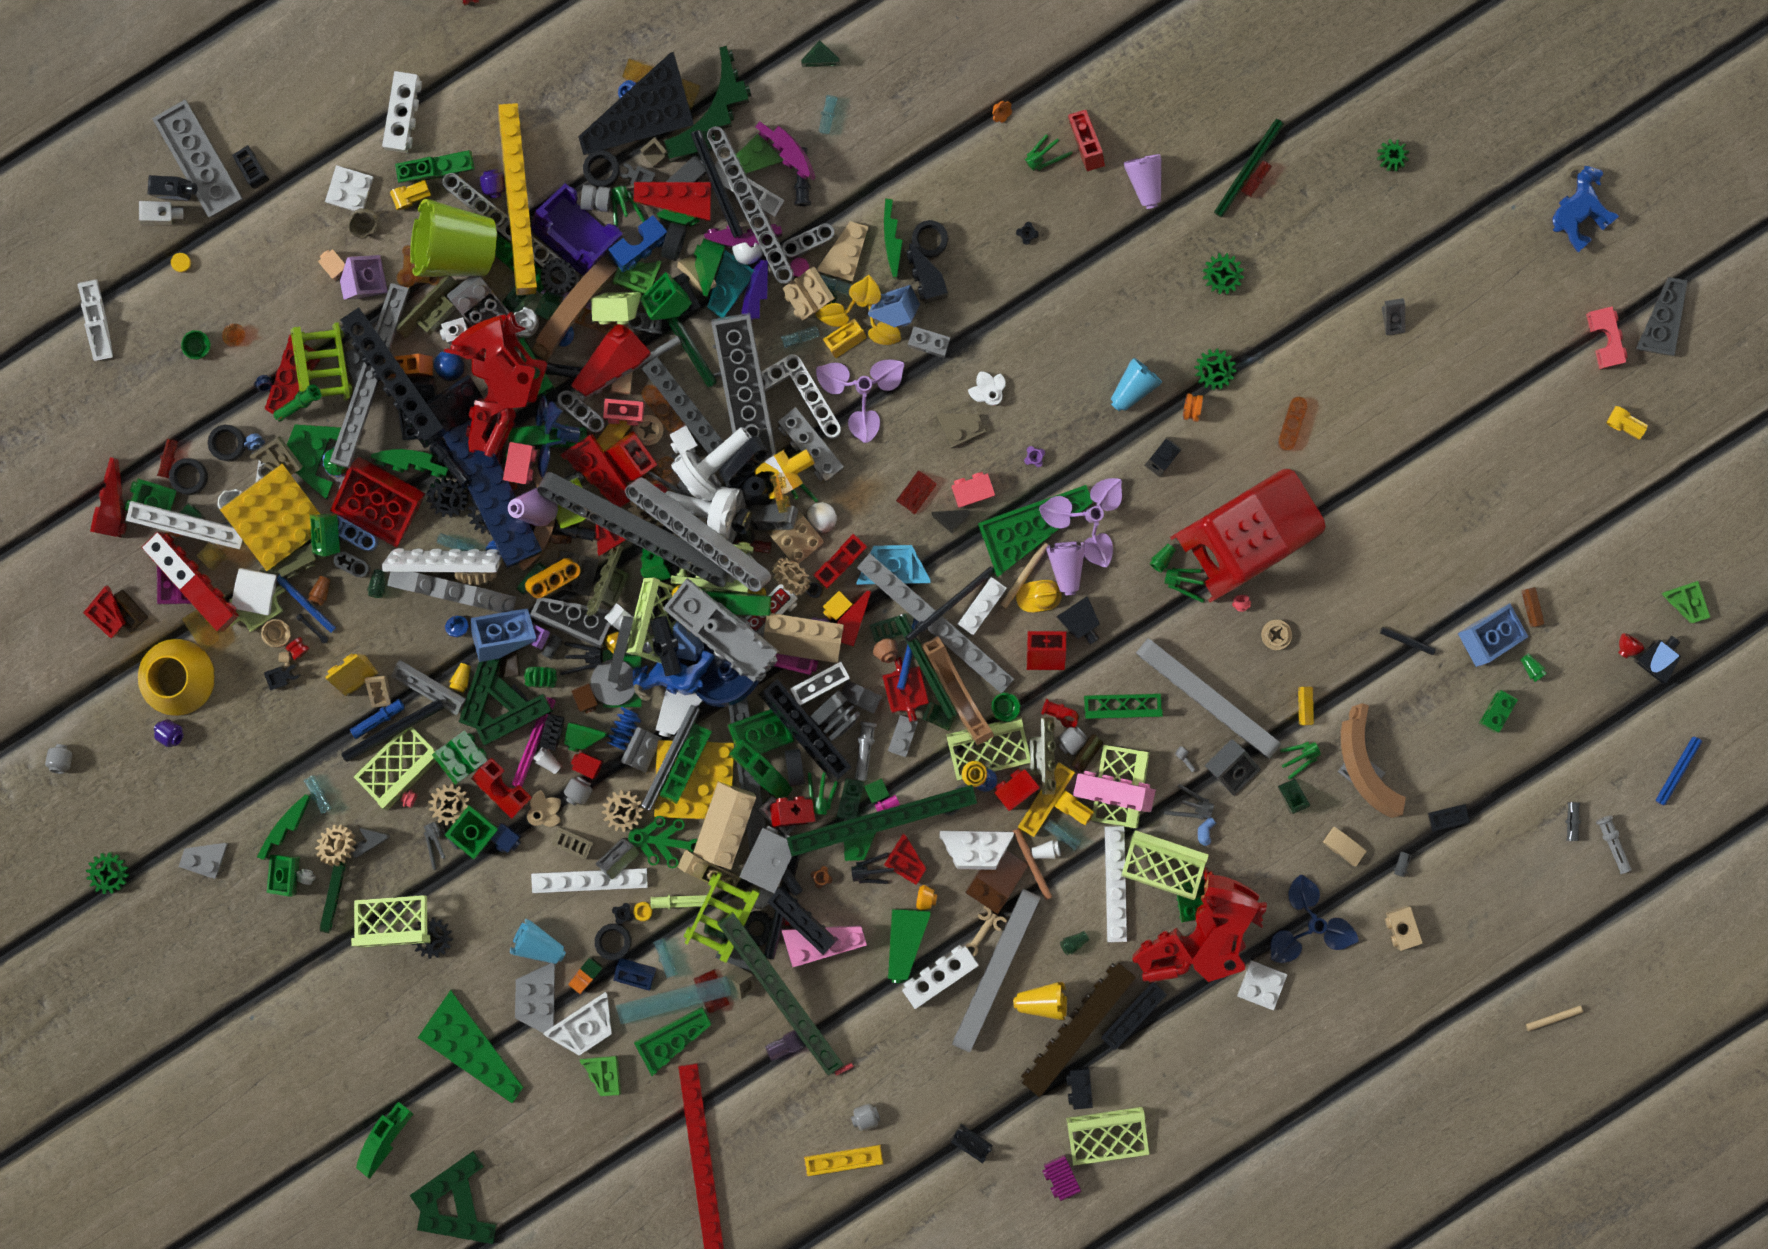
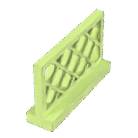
M656 578L643 579L625 653L638 655L661 663L660 657L654 652L652 640L654 635L650 636L648 626L650 625V619L656 618L652 610L654 606L658 605L661 614L657 617L667 616L671 634L673 635V627L677 620L675 619L674 622H670L668 613L663 609L664 607L661 602L667 598L668 600L672 598L670 591L675 588L674 586L660 582ZM658 586L662 587L666 594L660 599L657 594ZM646 642L649 643L652 649L649 653L642 652Z
M1016 717V719L1009 722L999 721L988 724L994 737L1000 736L1004 741L997 748L990 744L993 739L992 737L988 741L983 742L985 746L980 753L971 748L975 741L972 740L967 730L946 734L957 780L962 779V774H959L958 768L962 761L966 764L968 763L964 758L969 750L978 755L975 761H979L981 757L989 761L990 763L987 768L992 771L1030 763V753L1021 717ZM1020 731L1021 739L1018 744L1008 739L1012 732ZM1007 741L1016 746L1011 755L1001 750ZM962 745L967 749L963 756L960 757L954 753L953 746ZM988 746L997 750L992 760L983 755ZM1020 748L1025 751L1027 759L1017 760L1013 756L1017 749ZM999 753L1008 757V760L1003 765L994 762Z
M411 726L395 735L354 778L378 802L382 809L388 811L402 797L403 793L408 791L437 762L432 756L436 750ZM408 730L413 733V742H403L404 734ZM393 745H400V756H390V748ZM403 745H413V755H403ZM417 745H425L428 751L424 755H416ZM380 758H386V769H376V762ZM390 758H399V769H389ZM403 758H413V764L410 769H403ZM366 772H373L372 783H365L361 777ZM376 772H386L385 783H376ZM389 772H399V780L396 783H389ZM376 785H385V793L379 798L376 794Z
M1103 745L1098 777L1102 778L1103 772L1110 767L1116 775L1114 780L1118 778L1121 781L1120 776L1129 770L1133 776L1132 785L1139 786V782L1145 783L1150 752ZM1107 749L1114 750L1119 756L1111 764L1106 758ZM1118 751H1120V752H1126V753H1124V754L1121 756ZM1129 753L1137 754L1136 762L1129 767L1123 757ZM1121 759L1127 769L1118 775L1112 765ZM1094 801L1093 811L1095 813L1091 821L1138 828L1140 811L1130 808L1127 811L1125 807H1119L1114 812H1111L1106 803L1102 802L1098 806L1099 801ZM1104 805L1110 815L1104 819L1096 818L1097 809ZM1122 808L1127 814L1126 822H1120L1114 816Z
M1135 830L1130 841L1121 876L1195 900L1208 854ZM1134 846L1142 848L1145 855L1136 858L1133 853ZM1154 853L1160 854L1163 861L1154 864L1150 855ZM1147 857L1151 867L1143 870L1138 861ZM1172 859L1178 860L1181 867L1173 870L1168 861ZM1135 863L1140 872L1136 874L1128 873V866ZM1165 863L1169 873L1161 876L1157 867ZM1191 865L1199 867L1198 874L1191 877L1187 867ZM1152 869L1158 877L1153 881L1149 880L1145 874ZM1183 869L1188 879L1179 882L1175 873ZM1172 875L1176 882V885L1172 887L1167 886L1163 880ZM1190 881L1193 886L1192 894L1185 892L1182 885Z
M427 896L354 900L355 938H351L352 946L361 948L430 943V935H427ZM421 900V908L416 913L411 906L415 901ZM398 902H402L406 906L400 914L394 909ZM381 903H384L388 908L381 915L376 908ZM366 904L370 908L365 916L361 914L360 905ZM409 909L414 914V917L407 923L403 915ZM390 911L397 916L391 924L385 919ZM373 912L379 917L374 925L367 920ZM416 919L421 922L420 931H415L411 927ZM399 920L406 925L401 932L394 928ZM383 921L388 928L383 933H380L376 928ZM366 923L370 929L366 934L361 935V926Z
M1142 1107L1066 1118L1073 1166L1149 1155L1145 1115ZM1141 1122V1130L1137 1134L1129 1129L1133 1123ZM1117 1125L1124 1129L1118 1137L1110 1132ZM1097 1128L1104 1131L1099 1140L1091 1135L1094 1129ZM1081 1131L1086 1135L1079 1143L1073 1138V1132ZM1126 1132L1134 1136L1129 1145L1121 1140ZM1107 1134L1115 1139L1110 1148L1102 1143ZM1088 1137L1097 1142L1091 1150L1083 1146ZM1137 1139L1144 1143V1150L1136 1151L1132 1148ZM1118 1142L1126 1147L1123 1153L1117 1154L1112 1150ZM1099 1145L1107 1150L1103 1156H1097L1093 1153ZM1080 1147L1088 1152L1084 1159L1076 1160V1152Z

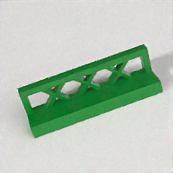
M1161 694L1084 696L1085 719L1163 717ZM1126 698L1124 702H1121L1119 699ZM1130 698H1135L1140 703L1135 710H1130L1125 705ZM1148 698H1157V709H1148L1144 703ZM1088 699H1096L1102 704L1096 711H1088ZM1110 699H1116L1121 705L1116 710H1110L1105 704ZM1103 706L1107 709L1100 711Z

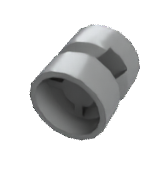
M583 185L581 209L592 211L593 208H596L599 212H608L611 188L600 186L596 189L592 185Z

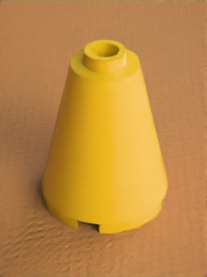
M1063 981L1017 993V997H1014L1013 1000L1014 1008L1020 1013L1065 1020L1067 1016V996L1062 991L1066 990Z

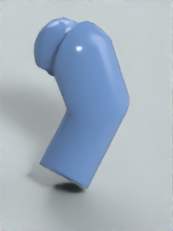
M1211 817L1198 827V841L1204 846L1211 843L1209 830L1217 824Z

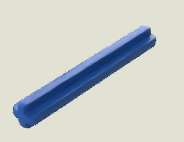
M1691 738L1657 796V803L1666 805L1702 744L1699 738Z

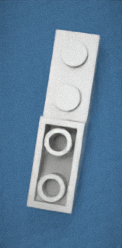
M717 160L715 167L723 186L733 191ZM729 169V174L731 176H735L738 174V172L734 169ZM748 178L763 210L775 217L784 200ZM740 183L737 188L738 192H746L747 185Z

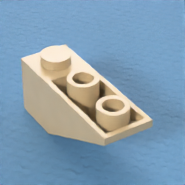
M685 850L677 866L685 873L706 883H709L713 874L717 876L718 872L722 873L720 880L734 887L737 886L740 880L739 876Z

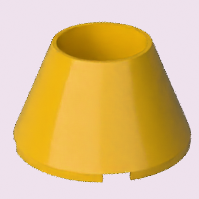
M182 639L166 640L152 647L143 657L138 670L139 689L145 701L155 710L172 716L186 715L199 709L209 699L215 684L214 666L208 654L197 644ZM170 659L179 661L186 671V683L183 689L173 696L166 694L158 683L159 669Z

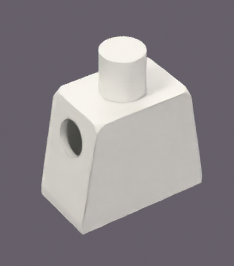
M139 201V221L141 226L172 225V219H183V208H172L171 202ZM161 211L167 212L164 216H160L159 213Z

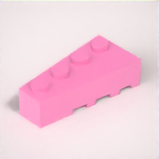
M1084 771V774L1078 773L1073 796L1119 805L1120 807L1138 811H1152L1156 789H1151L1150 784L1139 782V786L1132 785L1131 780L1122 778L1120 782L1113 781V776L1103 775L1102 778L1095 777L1096 773Z
M862 926L826 927L825 929L839 940L824 955L796 929H782L792 967L866 946L867 943Z

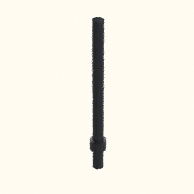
M991 566L925 621H920L915 625V629L906 635L905 639L910 643L918 635H923L929 630V626L995 573V570Z

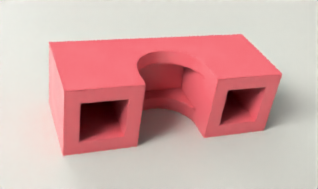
M1608 307L1587 313L1590 332L1602 331L1608 338L1607 346L1595 351L1599 368L1604 369L1626 363L1627 351L1625 347H1622L1621 340H1623L1621 329L1617 327L1618 315L1616 310L1613 311V307Z

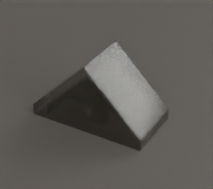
M970 510L931 512V517L951 535L970 515Z

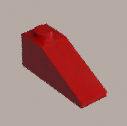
M1086 109L1069 114L1068 119L1086 171L1104 167L1103 151Z
M867 590L837 621V624L844 625L841 643L854 647L871 591Z

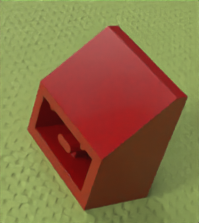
M634 430L604 451L625 483L644 475L657 465L655 459Z
M1027 631L1026 670H1065L1066 631Z

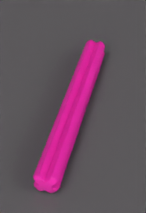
M546 697L551 708L553 709L555 700L550 697ZM548 714L538 719L535 723L512 785L515 787L518 784L521 787L523 786L540 743Z

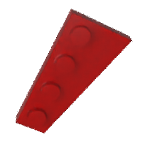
M634 182V203L661 208L711 222V182Z
M291 335L288 337V343L283 352L281 364L277 370L274 384L264 408L271 414L295 399L296 394L300 392ZM303 343L304 350H307V352L315 351ZM321 358L310 359L306 362L307 369L314 371Z
M590 434L560 454L563 459H567L576 471H580L587 478L588 482L594 484L600 490V493L612 504L622 507L631 501L625 493L627 484L593 434Z

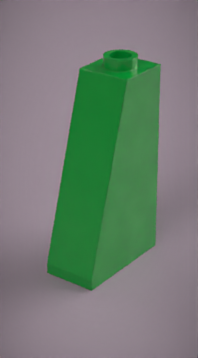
M892 908L888 979H892V983H903V980L908 979L930 918L929 910L919 911Z

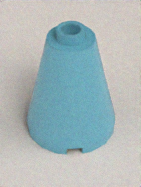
M1133 358L1111 397L1113 401L1111 405L1118 411H1126L1160 386L1162 381L1142 362Z
M525 919V924L522 923L513 939V942L516 943L515 947L510 948V954L553 964H556L558 961L561 962L566 953L563 951V945L528 919Z

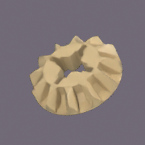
M644 415L643 423L633 426L634 432L644 445H654L663 436V425L655 416ZM652 423L651 429L656 434L649 433L645 438V431L641 427L647 428Z
M1271 620L1262 629V641L1266 647L1272 650L1284 649L1291 642V628L1282 620ZM1281 628L1279 635L1281 636L1283 641L1278 638L1271 641L1273 634L1270 630L1276 632Z

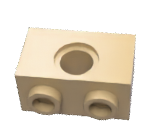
M1410 906L1386 913L1387 918L1384 919L1387 928L1392 930L1393 936H1391V941L1394 948L1397 947L1398 950L1402 951L1423 944ZM1404 923L1407 926V930L1404 934H1400L1398 926Z

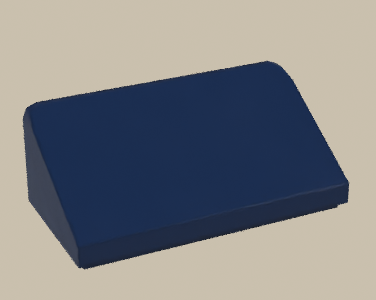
M620 958L613 981L650 991L656 968Z

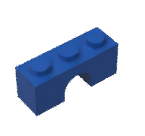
M654 215L638 226L639 234L643 237V241L639 245H630L622 238L608 249L610 258L623 273L627 269L632 270L640 259L649 257L652 254V250L657 246H663L667 231Z

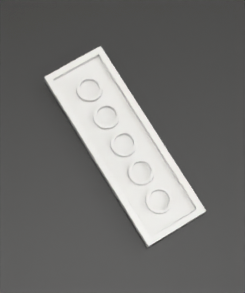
M398 548L391 551L383 562L382 569L384 572H497L503 559L497 549L479 551L478 549L461 551L460 549H451L449 551H442L441 549H432L430 551L413 549L412 551H404V549Z

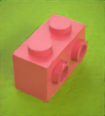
M605 399L603 418L608 420L609 424H619V421H625L627 425L638 426L639 423H643L645 404L638 401Z
M514 442L509 443L503 480L521 484H528L529 481H532L534 470L531 469L532 462H535L537 457L535 446Z
M983 472L972 475L973 479L965 481V478L954 481L955 485H952L951 488L958 509L995 497L988 474L984 475Z

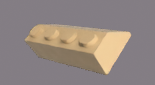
M770 613V616H766L763 639L779 651L777 654L838 663L844 625Z
M718 781L693 854L712 864L731 870L756 800L755 793Z

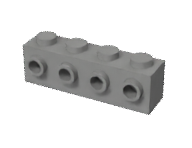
M796 407L778 421L780 425L778 429L784 436L788 434L792 439L789 443L796 451L799 449L801 452L805 449L809 451L815 462L812 465L816 469L814 474L820 481L824 479L827 482L844 469V466Z

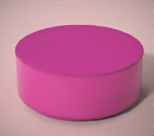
M796 258L790 264L795 277L801 276L809 269V264L804 258Z

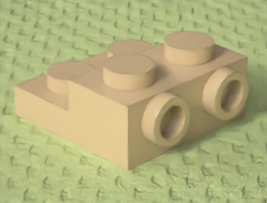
M815 267L808 269L801 276L782 288L786 301L791 302L795 308L794 314L801 318L802 321L812 317L819 309L835 299Z

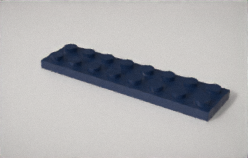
M472 420L449 430L443 435V438L449 450L453 452L454 459L472 479V484L468 489L506 567L509 568L542 553V549L529 523L513 518L508 512V504L516 496L509 482L503 480L504 472L495 454L492 457H488L484 454V451L469 452V437H466V430L468 425L471 426Z

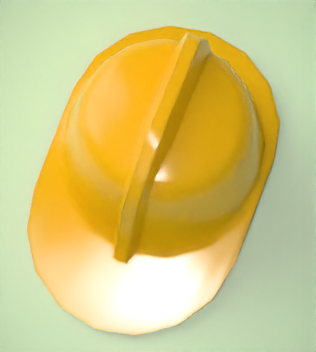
M1051 580L1025 583L1016 594L1018 606L1026 612L1054 609L1062 599V592H1060L1058 584Z

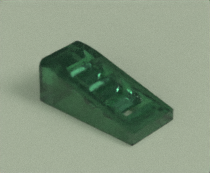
M898 616L869 625L875 643L883 639L903 635L895 621ZM893 621L895 622L898 631L896 633H894L891 625V622ZM884 624L888 625L889 635L886 634ZM877 626H880L883 637L879 638Z

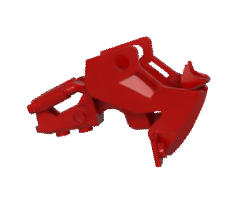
M509 312L507 316L503 314L492 317L468 328L452 341L450 348H444L446 353L460 355L465 359H472L473 375L484 379L488 386L487 397L475 400L474 407H471L469 418H472L471 426L468 425L466 430V437H469V452L484 451V454L488 457H492L493 454L496 455L499 450H502L514 426L513 421L516 413L513 408L526 407L527 402L536 401L547 369L546 361L532 359L518 341L516 333L526 330V327L518 325L516 317L512 312ZM515 346L518 347V349L527 359L526 363L514 349ZM534 367H537L540 370V376L538 378H534ZM500 412L502 417L496 423L490 438L486 436L487 430L495 414Z
M1205 867L1203 870L1206 882L1204 885L1205 894L1201 896L1203 904L1196 911L1197 925L1194 932L1188 936H1183L1177 928L1169 933L1164 931L1154 941L1150 939L1144 941L1141 947L1133 954V962L1138 963L1143 971V981L1151 983L1178 978L1189 971L1191 964L1208 982L1244 971L1246 966L1239 956V952L1246 948L1242 937L1251 922L1261 928L1263 927L1261 922L1263 921L1262 916L1266 912L1267 902H1257L1260 896L1252 889L1236 880L1214 875L1212 871L1209 872ZM1233 941L1236 942V948L1234 950H1232ZM1227 960H1232L1236 963V967L1233 970L1225 968L1224 963Z

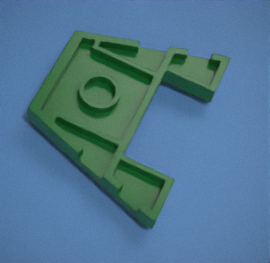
M295 424L287 442V446L303 466L295 473L320 495L328 499L334 483L316 476V473L330 439L337 441L341 427Z

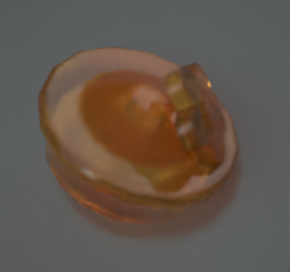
M229 324L222 332V339L228 346H238L245 338L244 328L239 324Z

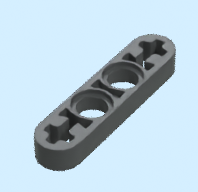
M623 616L609 669L608 682H618L632 627V617Z

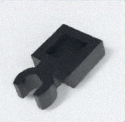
M297 664L289 666L286 670L284 666L265 671L264 675L269 689L273 690L290 684L289 679L295 680L299 678L300 674H292V669L296 668Z

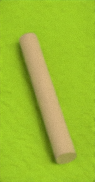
M1577 1006L1528 1023L1526 1028L1529 1032L1581 1014L1583 1010L1581 1006Z

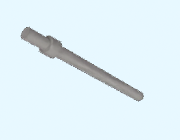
M678 336L651 351V355L637 368L680 344L681 341ZM630 368L629 370L623 372L622 376L617 379L616 377H614L613 379L607 381L605 386L587 395L586 397L581 393H579L578 395L582 401L593 394L597 395L603 391V388L619 380L625 375L631 373L637 368L633 370Z

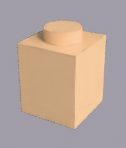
M333 249L331 251L327 250L320 256L321 259L318 262L330 277L337 281L342 276L345 262Z

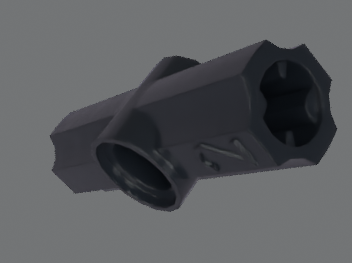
M667 616L651 619L650 625L655 639L653 649L655 654L660 657L665 676L681 673L682 669L677 655L679 645L676 637L671 634Z

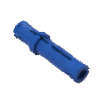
M397 699L387 707L380 708L379 712L351 728L350 731L354 738L358 739L386 720L390 721L391 717L405 710V706L400 699Z

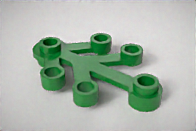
M657 816L654 822L644 829L635 828L630 831L628 836L629 842L634 847H640L648 857L650 865H657L660 858L652 852L647 843L656 845L667 860V866L672 869L678 866L679 861L676 857H673L666 846L688 849L689 852L693 853L694 850H692L691 845L698 840L692 839L688 842L668 838L677 830L679 831L684 828L685 823L682 819H676L673 825L659 835L650 836L649 834L657 827L660 828L665 825L666 820L663 816ZM658 818L663 819L662 825L656 823ZM677 821L682 822L681 828L675 826ZM636 834L641 835L640 841L634 839ZM652 856L657 857L656 863L650 861ZM671 859L676 860L675 866L669 864Z

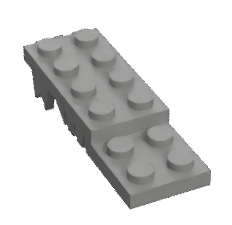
M689 578L682 583L663 608L691 633L699 637L703 643H706L709 648L732 663L730 667L738 671L739 675L747 676L753 682L756 680L762 681L766 676V672L778 661L776 655L779 651L723 604L717 603Z

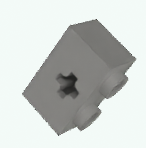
M914 326L908 347L944 358L950 337Z

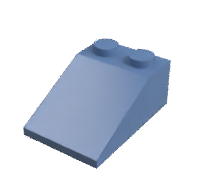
M1511 604L1505 605L1458 633L1476 667L1491 662L1528 637Z
M528 608L471 618V633L479 662L499 659L536 641Z

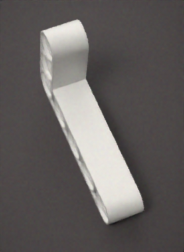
M789 355L761 372L762 379L765 380V391L791 377L826 437L835 439L840 435L841 428L797 355ZM791 359L798 361V366L795 369L788 367V362ZM774 369L782 371L780 378L775 379L771 376ZM800 376L808 378L806 385L798 384L797 380ZM810 392L818 394L816 401L811 402L807 399ZM819 409H826L828 415L825 418H819L817 416ZM835 425L838 431L836 434L830 435L827 433V427Z

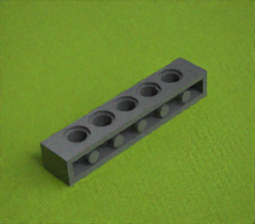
M658 357L642 368L708 454L723 443L720 436Z

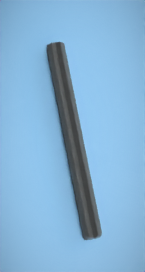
M695 705L689 707L642 803L643 808L650 811L653 809L700 713L699 707Z

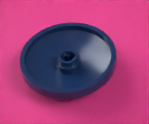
M705 643L704 651L714 654V650ZM714 657L707 668V672L700 677L703 688H699L695 694L709 705L717 707L731 706L749 696L759 681L753 682L747 676L739 675L738 671L730 667L732 663L726 658L719 659ZM698 658L696 661H692L691 666L698 663Z

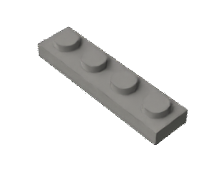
M399 660L391 677L432 701L440 699L444 704V708L457 715L460 712L465 698L403 661Z

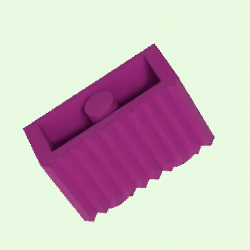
M1065 1155L1044 1164L1045 1169L1042 1172L1046 1180H1051L1053 1187L1050 1189L1054 1198L1059 1197L1060 1201H1063L1081 1192Z

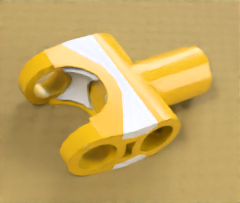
M807 449L790 459L782 450L764 461L754 472L757 475L762 471H771L778 476V486L773 492L768 494L769 498L773 499L803 484L798 474L814 465L815 462Z

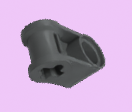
M636 313V317L641 319L639 326H632L631 320L628 323L632 331L656 335L663 334V331H661L662 319L656 320L654 328L655 320H651L647 313Z

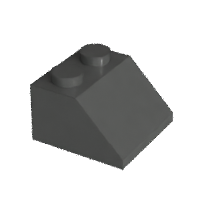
M1233 739L1224 745L1205 765L1211 774L1233 796L1261 770L1249 754Z

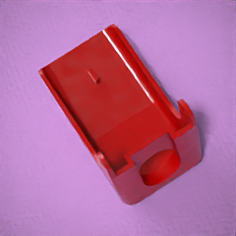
M1282 469L1172 535L1170 538L1171 540L1177 538L1185 552L1190 549L1193 551L1209 577L1204 583L1212 595L1208 601L1212 602L1320 536L1326 526L1322 515L1296 473L1291 469ZM1206 546L1215 555L1219 567H1217L1210 559L1206 550Z

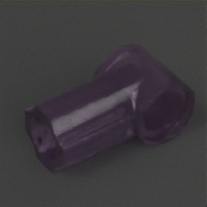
M795 1030L786 1033L782 1038L765 1046L771 1061L806 1047Z

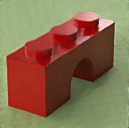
M852 534L813 576L828 589L867 549V546Z
M491 757L477 770L471 779L512 819L527 805L532 797L519 784L515 788L507 787L502 781V774L505 770Z

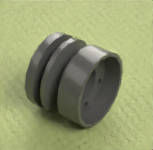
M839 690L810 716L817 726L825 722L828 724L823 731L824 734L830 729L834 731L828 737L831 741L848 731L861 715L858 711L852 716L848 714L854 706H849L846 709L842 707L847 699Z

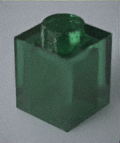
M546 290L534 313L549 320L563 302L564 296L560 294L554 295Z

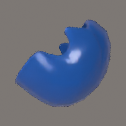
M442 351L435 357L434 369L443 380L453 381L463 374L465 365L459 355Z

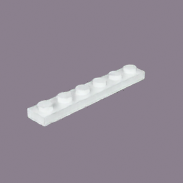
M131 501L126 521L241 549L243 540L232 526Z
M1105 826L1107 942H1127L1125 877L1121 876L1125 864L1124 826Z
M647 868L623 869L614 879H610L602 870L531 874L532 893L648 888Z

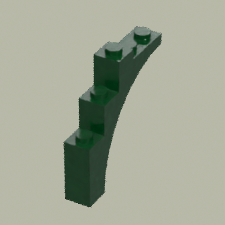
M727 46L719 47L722 62L721 79L717 94L707 112L690 129L678 136L664 140L670 162L692 157L696 154L699 155L691 133L696 130L701 131L709 152L714 151L707 137L709 129L715 126L721 129L732 127L731 121H734L732 110H727V108L749 103L748 97L751 96L749 85L745 86L744 81L736 82V80H739L737 68H732L731 62H734L732 50L728 51ZM713 133V134H712V139H713L714 141H716L715 136H714V133Z

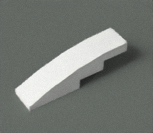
M98 279L80 282L77 285L82 300L81 307L86 322L84 325L93 360L112 358L110 334Z

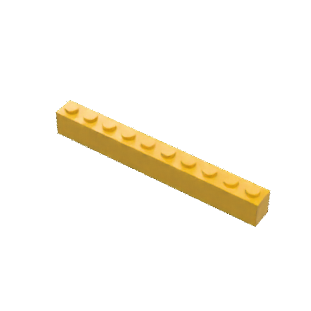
M518 103L498 104L516 294H536L537 286Z

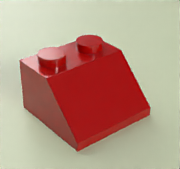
M1017 769L1010 775L1012 778L1009 781L1005 782L1003 780L995 786L997 790L994 793L1008 811H1011L1040 788L1025 769L1022 771Z

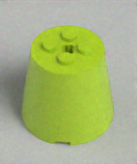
M424 199L418 207V212L421 213L419 219L414 220L411 236L410 261L411 264L415 265V268L412 269L413 274L418 277L486 276L495 259L497 232L494 219L430 199Z

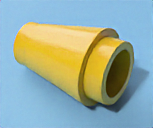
M460 663L449 681V688L464 693L468 686L471 666Z

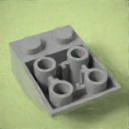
M470 276L447 294L449 300L471 327L492 317L503 314L507 316L509 313L481 276Z

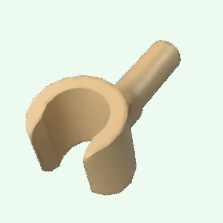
M289 652L279 653V662L285 663L286 669L290 666L291 654Z

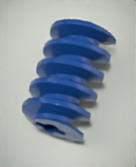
M621 707L620 709L624 714H617L621 721H614L618 727L610 729L614 735H607L611 742L607 743L626 750L627 746L625 743H630L631 741L628 736H633L634 734L631 729H636L638 726L635 722H641V719L638 717L639 714Z

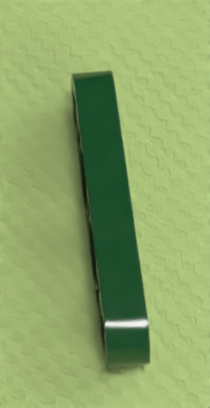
M341 861L339 866H333L320 924V932L330 934L346 868V863Z

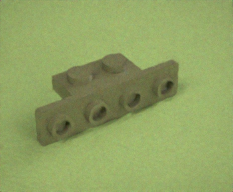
M452 276L442 278L436 287L401 320L396 330L406 338L419 325L431 335L456 309L446 296L458 285V282Z
M312 543L292 552L268 571L261 568L260 572L274 574L277 577L281 575V577H288L290 579L299 574L298 571L314 567L316 562L327 556L312 553Z
M619 545L609 551L607 555L609 560L607 565H604L600 575L602 577L594 587L595 594L587 604L588 611L586 615L591 616L595 614L601 603L613 608L618 602L629 575L616 568L623 546Z
M1041 717V737H1030L1031 775H1042L1043 795L1055 794L1056 789L1054 773L1056 768L1054 760L1056 745L1054 742L1055 723L1053 717Z

